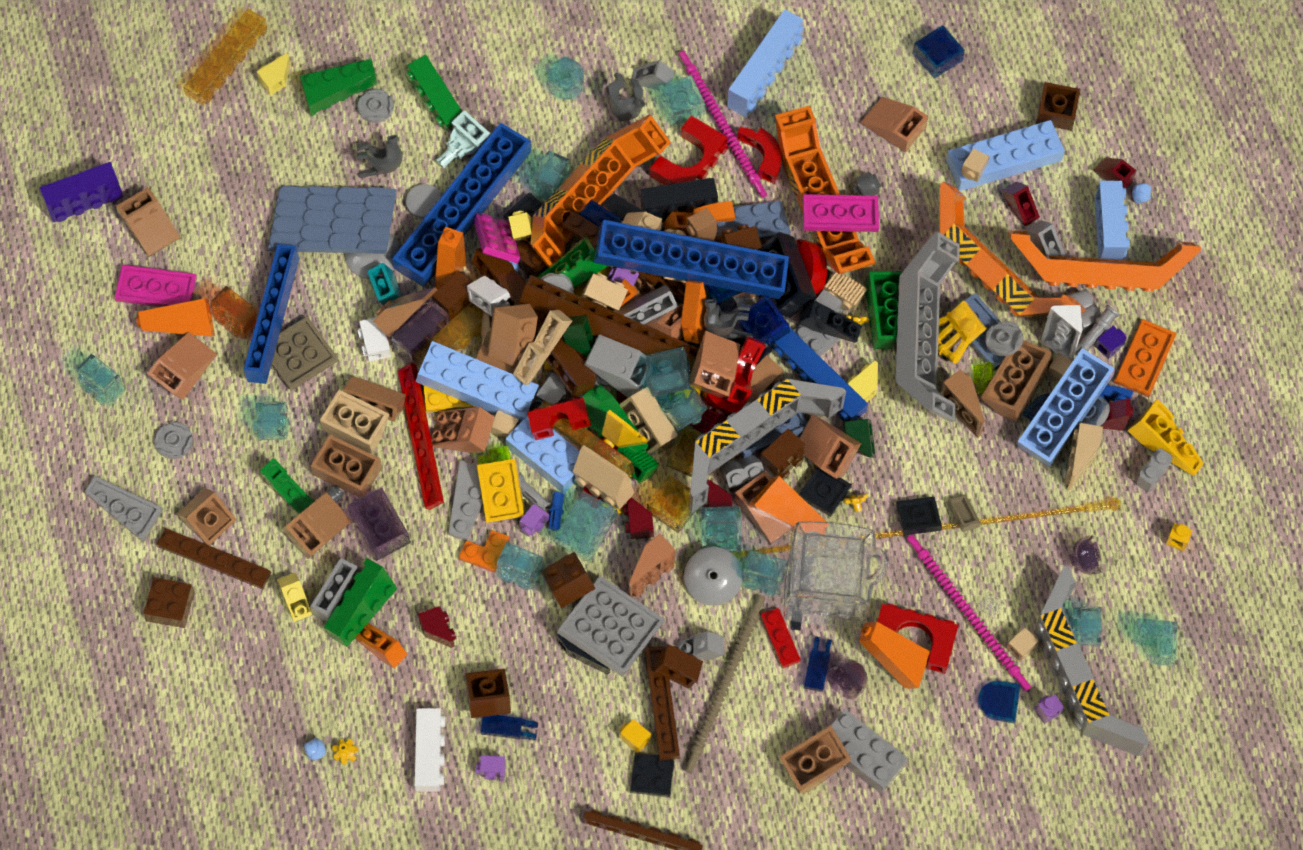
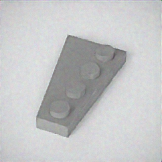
M460 460L449 536L468 541L483 506L477 465Z
M96 476L93 477L85 490V494L143 543L163 511L162 507Z

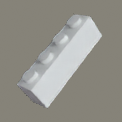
M441 708L417 709L416 792L440 791V785H444V773H441V766L445 765V754H441V746H445V734H441L442 727H445L446 721L445 715L441 713Z

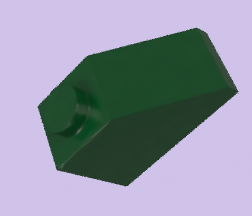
M587 315L571 316L569 318L572 322L562 336L567 345L588 357L595 342Z
M862 419L845 422L846 427H843V432L862 443L858 450L869 458H876L871 420Z

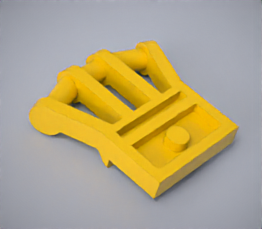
M964 300L951 312H947L945 317L939 319V327L947 323L950 324L939 333L938 354L949 358L950 362L954 364L959 362L967 346L986 330L984 324ZM954 330H956L957 333L945 344H943L942 341ZM962 339L955 352L950 351Z

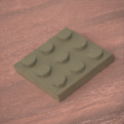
M308 316L279 334L272 366L290 391L337 363L339 359Z

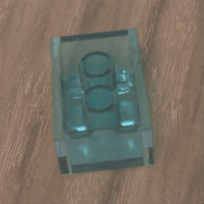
M582 490L553 542L570 553L575 552L577 557L590 563L619 513L614 507Z

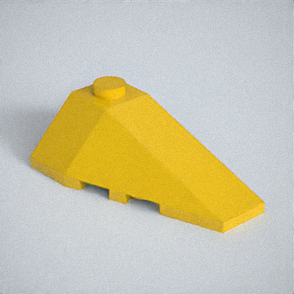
M1156 399L1134 421L1127 431L1153 452L1160 448L1172 455L1171 463L1192 476L1196 475L1204 464L1192 444L1187 443L1182 434L1184 432L1182 428L1178 429L1173 419L1175 417L1171 411Z
M610 410L607 412L602 435L605 437L604 442L612 448L615 445L621 448L646 444L648 442L644 436L640 435L638 431Z

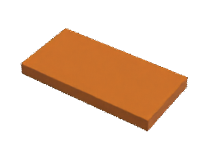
M1141 319L1114 383L1149 397L1177 333Z

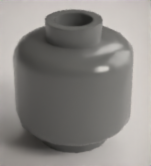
M866 172L854 180L855 186H853V189L857 196H874L880 191L881 184L875 174L872 175V173Z

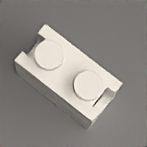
M485 275L467 285L469 301L491 317L493 316L494 308L510 306V303L507 301L510 298L509 292Z
M377 317L359 321L361 328L357 329L359 339H364L365 345H361L363 355L368 356L369 362L391 357L386 334L373 322Z

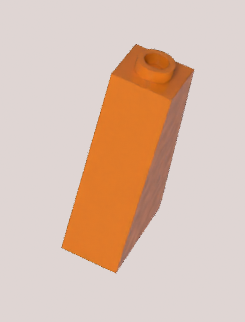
M445 227L438 242L436 289H439L458 270L462 273L466 266L463 233Z
M206 298L139 311V316L136 317L138 327H141L142 331L187 334L189 332L192 335L215 336L209 301Z
M780 476L773 477L748 505L752 509L811 539L822 537L827 531L825 528L829 525Z
M877 621L865 623L861 629L859 642L904 688H919L930 651Z

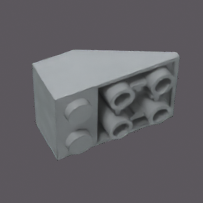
M599 334L584 365L628 398L641 391L654 361L637 349Z

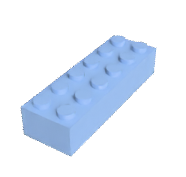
M784 9L729 88L727 108L744 117L755 111L757 101L764 98L766 88L773 85L777 72L781 73L786 59L789 60L794 53L793 49L795 46L801 44L804 31L802 18Z
M1050 120L948 150L946 162L958 190L963 191L1060 162L1063 159L1065 150ZM973 148L990 156L988 166L978 182L968 180L961 174L962 166Z
M432 341L416 379L417 383L473 406L481 407L495 415L497 411H501L518 418L519 424L525 419L539 386L533 382L525 385L509 372Z
M1082 348L1018 440V447L1048 467H1051L1073 435L1074 429L1078 428L1113 377L1115 368Z

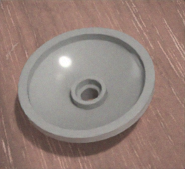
M390 233L386 254L345 253V260L349 269L354 274L370 279L367 271L381 263H385L392 271L395 270L392 258L399 251L400 245L397 239ZM383 272L379 274L380 278L385 277Z
M707 547L697 551L687 562L684 571V582L688 592L695 600L705 605L716 606L729 602L737 595L743 581L742 567L738 559L730 551L720 547ZM711 572L717 573L716 579L710 578Z

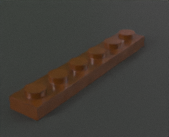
M573 211L562 224L563 228L581 240L587 237L596 247L599 227ZM638 272L640 278L653 286L662 277Z
M166 528L157 543L158 548L262 590L271 575V571Z
M665 646L645 647L659 761L680 758L670 681L668 678L654 672L659 654Z
M591 810V812L585 811L583 817L584 824L673 850H703V845L698 840L691 838L685 840L675 833L664 834L657 828L649 827L647 829L633 821H630V823L623 822L619 817H606L596 810Z

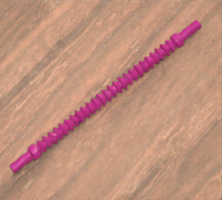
M684 50L679 52L678 55L686 67V73L692 79L701 98L704 99L703 102L706 103L708 111H711L710 114L713 115V119H716L715 123H717L720 131L728 137L727 144H730L729 147L732 148V152H735L734 156L739 161L741 168L744 169L743 172L746 173V177H749L750 184L754 185L761 198H765L768 194L760 182V176L756 173L754 166L751 165L749 158L746 157L747 154L744 153V149H741L742 145L739 144L737 137L734 136L735 133L732 132V128L727 124L728 121L725 120V116H722L723 113L720 112L716 100L713 99L711 92L708 91L709 88L706 87V83L701 79L702 76L699 75L697 67L691 63Z
M913 534L908 536L907 540L918 553L917 557L921 561L923 560L924 565L927 564L926 568H930V573H934L933 577H937L936 581H940V586H944L943 590H947L946 594L951 595L950 599H954L953 603H957V608H961L960 612H964L963 616L968 617L967 621H971L970 625H974V630H978L977 634H981V638L985 639L984 643H988L987 647H991V651L995 652L994 655L998 656V660L1002 661L1001 664L1005 665V669H1008L1009 675L1018 681L1025 692L1030 690L1032 687L1021 674L1019 666L1014 665L1015 661H1011V656H1007L1008 652H1004V648L1000 647L1001 643H997L998 640L993 638L994 635L990 634L991 631L987 630L986 625L983 626L984 622H980V617H976L977 613H973L974 609L970 608V604H966L967 600H963V595H959L960 591H956L957 587L952 586L953 582H949L950 578H946V573H942L943 569H939L940 565H936V560H932L933 557L929 556V551L920 545Z

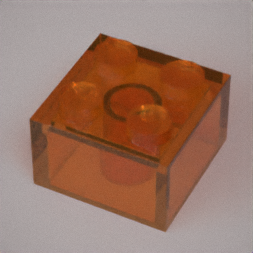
M225 286L211 300L212 311L215 314L214 319L221 326L225 324L229 328L230 333L235 337L239 335L244 339L255 327L257 321L255 308L228 286Z

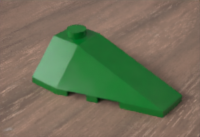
M601 385L587 391L582 397L587 404L592 426L589 427L597 431L598 436L604 437L602 431L609 410L638 431L614 396ZM648 444L621 448L636 455L647 449Z

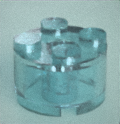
M562 57L549 67L547 72L548 88L555 98L559 100H572L583 92L584 70L578 62L569 57Z
M691 386L675 391V396L671 400L668 397L663 402L661 408L677 431L682 430L691 423L693 425L699 423L702 420L701 415L707 410L706 404L695 388Z
M286 402L256 403L257 420H254V431H258L259 440H285L289 431V418H286L285 412H288Z
M1077 606L1073 608V633L1079 646H1101V607Z

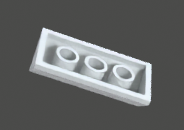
M1080 305L1052 306L1041 341L1056 354L1060 353L1073 360L1083 330Z

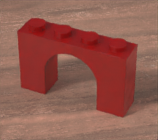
M691 115L681 128V137L702 151V160L694 166L681 167L660 155L650 168V177L663 185L706 179L707 171L710 167L714 168L720 154L724 155L729 146L727 145L728 137Z
M882 604L877 622L896 633L906 627H917L926 632L932 643L926 669L946 674L959 625L951 620L946 619L943 621L936 619L935 616L930 614H918L912 609H900L894 604Z

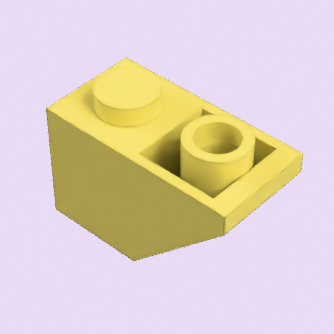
M287 53L283 56H278L273 62L262 66L256 71L259 82L270 95L286 86L291 65Z
M524 211L514 212L513 216L509 217L513 239L519 241L531 238L532 217L527 212L524 213Z
M874 361L871 364H866L860 374L857 376L853 375L847 382L866 402L872 399L877 392L878 363Z
M296 573L277 579L294 622L312 615Z

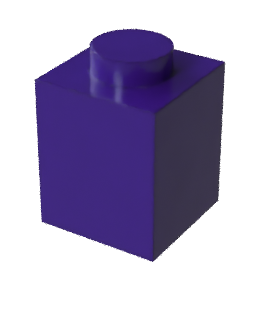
M1112 326L1097 339L1095 347L1109 359L1124 346L1127 337H1125L1122 330Z

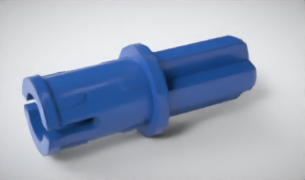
M553 492L552 504L549 509V529L558 531L561 525V517L564 514L563 500L565 494Z

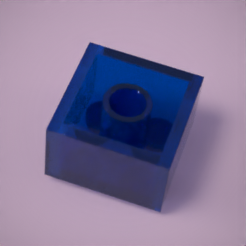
M942 25L916 41L912 54L935 79L961 63L965 50Z
M768 295L750 306V311H743V313H749L748 320H737L741 329L752 334L753 339L765 343V348L790 333L788 322Z

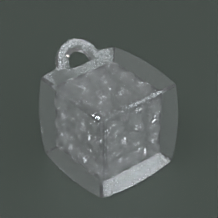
M797 522L792 529L790 537V552L784 587V618L798 623L824 627L856 628L862 626L868 616L873 586L883 579L888 568L886 553L876 547L875 532L872 529L841 523ZM874 557L878 561V568L874 574L869 575L870 561Z

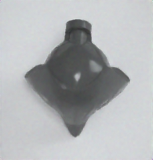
M616 72L614 74L615 81L610 83L607 89L611 112L619 120L629 121L638 117L641 108L645 106V102L642 99L643 89L638 80L631 78L630 81L633 87L631 98H619V92L625 86V80L622 74Z
M398 135L387 137L388 141H386L384 149L376 148L369 142L356 145L357 151L369 150L357 153L358 160L368 159L373 166L363 172H359L357 174L359 178L391 173L401 165L403 155L401 148L398 146Z
M705 300L706 312L703 321L708 332L731 339L746 340L747 336L753 337L750 333L734 329L737 320H748L749 313L739 312V310L750 311L751 305L739 303L735 309L722 312L719 305H716V300Z

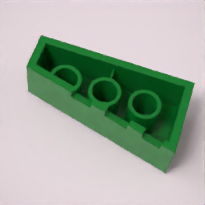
M425 54L407 65L405 76L424 101L428 111L432 112L435 116L437 125L447 130L453 126L451 122L463 111Z
M372 59L300 76L311 117L323 109L330 108L331 105L339 101L342 102L354 94L377 85Z
M586 237L537 278L541 279L542 276L548 273H561L569 277L574 288H576L608 265L594 263L596 247Z
M869 271L866 277L865 287L867 288L866 297L873 349H892L897 339L899 276L903 271Z
M368 558L363 563L365 567L362 572H357L354 577L356 581L350 591L346 590L341 606H336L324 625V629L329 636L345 647L349 646L398 589L383 566Z

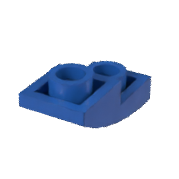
M1106 385L1100 396L1109 403L1110 399L1114 401L1126 398L1132 399L1134 391Z

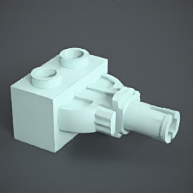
M465 110L451 122L454 129L450 140L446 143L448 149L436 159L437 163L442 165L443 168L454 158L462 159L465 155L478 151L490 136V133Z

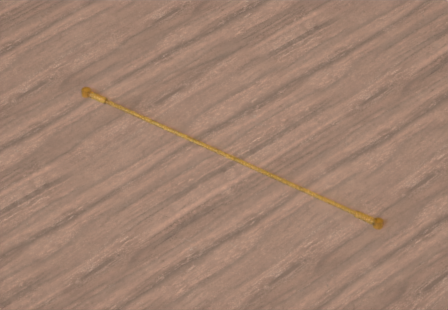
M1112 498L1109 502L1086 504L1082 507L980 520L981 525L1081 511L1092 512L1107 509L1117 511L1120 508L1121 502L1118 498ZM1115 502L1118 506L1114 507L1111 503ZM958 523L942 525V530L960 528ZM895 531L745 552L734 551L731 553L737 559H740L744 556L901 536L903 532Z

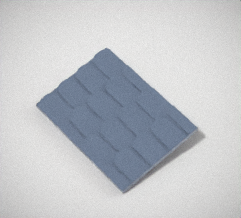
M317 186L280 187L267 251H276L277 244L295 245L298 252L386 254L397 189Z

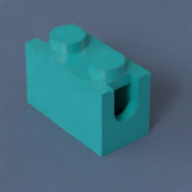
M381 263L367 271L377 299L383 306L389 300L393 302L402 296L393 271L385 263ZM383 272L385 277L380 278L379 274Z

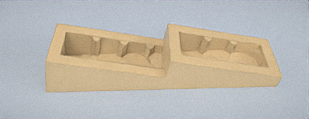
M550 310L535 341L528 344L513 375L523 384L529 385L572 320L560 310Z

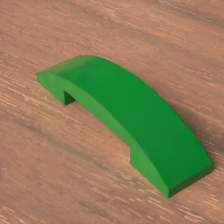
M275 458L259 471L281 498L298 514L315 502L287 474V471Z

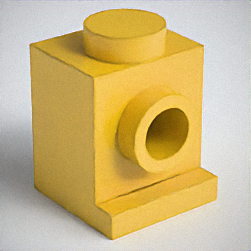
M1174 523L1166 545L1184 552L1193 530L1189 529L1186 525Z

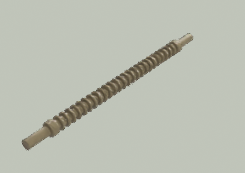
M762 595L757 596L751 612L747 614L746 618L748 620L744 621L746 625L742 626L744 630L740 631L742 634L738 636L740 640H737V645H734L735 650H732L731 660H728L729 664L726 665L727 669L724 670L723 679L719 681L721 685L717 686L719 689L715 690L716 695H713L714 700H711L712 705H709L710 710H707L706 720L702 721L704 725L700 726L702 730L698 731L700 735L696 736L695 745L691 747V755L684 770L687 773H692L698 757L702 755L703 747L706 746L704 742L708 741L706 737L710 736L709 732L712 731L711 727L714 726L715 717H718L717 712H720L719 707L723 706L721 702L725 701L723 698L727 696L725 692L729 691L728 687L731 686L730 682L733 681L732 677L735 676L734 672L737 671L736 667L739 666L740 657L744 656L742 652L746 651L744 647L748 646L746 643L750 641L748 637L752 636L753 627L756 626L755 623L759 620L758 614L765 600V597Z

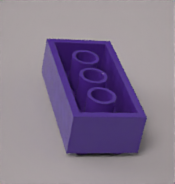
M111 162L39 187L53 223L65 221L67 217L73 215H81L86 210L92 208L98 209L108 202H117L123 197Z

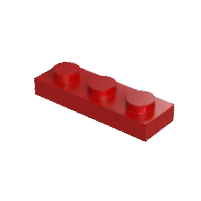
M776 608L760 614L782 669L801 662L780 609Z

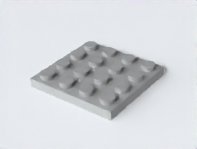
M599 576L593 584L596 589L581 599L560 626L557 633L623 677L662 626L665 619Z

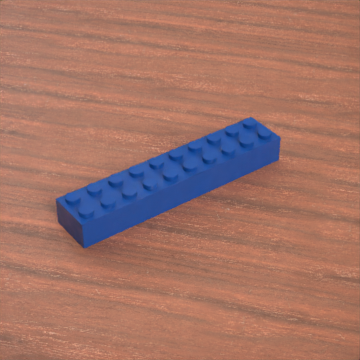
M500 122L392 258L394 269L425 287L436 273L438 242L445 227L462 232L465 237L475 224V214H483L531 153V140Z
M603 220L599 227L594 263L684 281L703 282L704 285L780 299L785 292L789 256Z

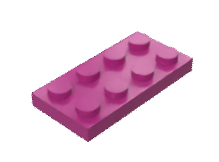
M803 194L804 231L879 232L878 196Z
M476 213L474 223L482 252L518 264L520 254L516 241L513 239L510 223L504 219H494L488 214Z
M122 265L115 301L156 307L189 302L193 298L197 275Z

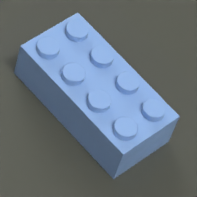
M1100 181L1096 191L1095 212L1099 259L1123 260V257H1126L1127 249H1129L1130 240L1126 238L1128 221H1125L1127 205L1124 204L1126 188H1123L1122 181Z
M527 416L505 439L506 448L564 494L575 483L576 478L573 469L580 451L554 430V436L536 441L531 432Z

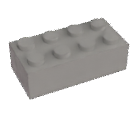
M844 709L831 726L852 759L845 767L882 795L907 765L908 758Z

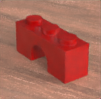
M573 398L565 403H554L550 407L536 408L528 412L531 432L536 441L554 436L553 426L561 419L568 420L573 431L592 426L584 398Z

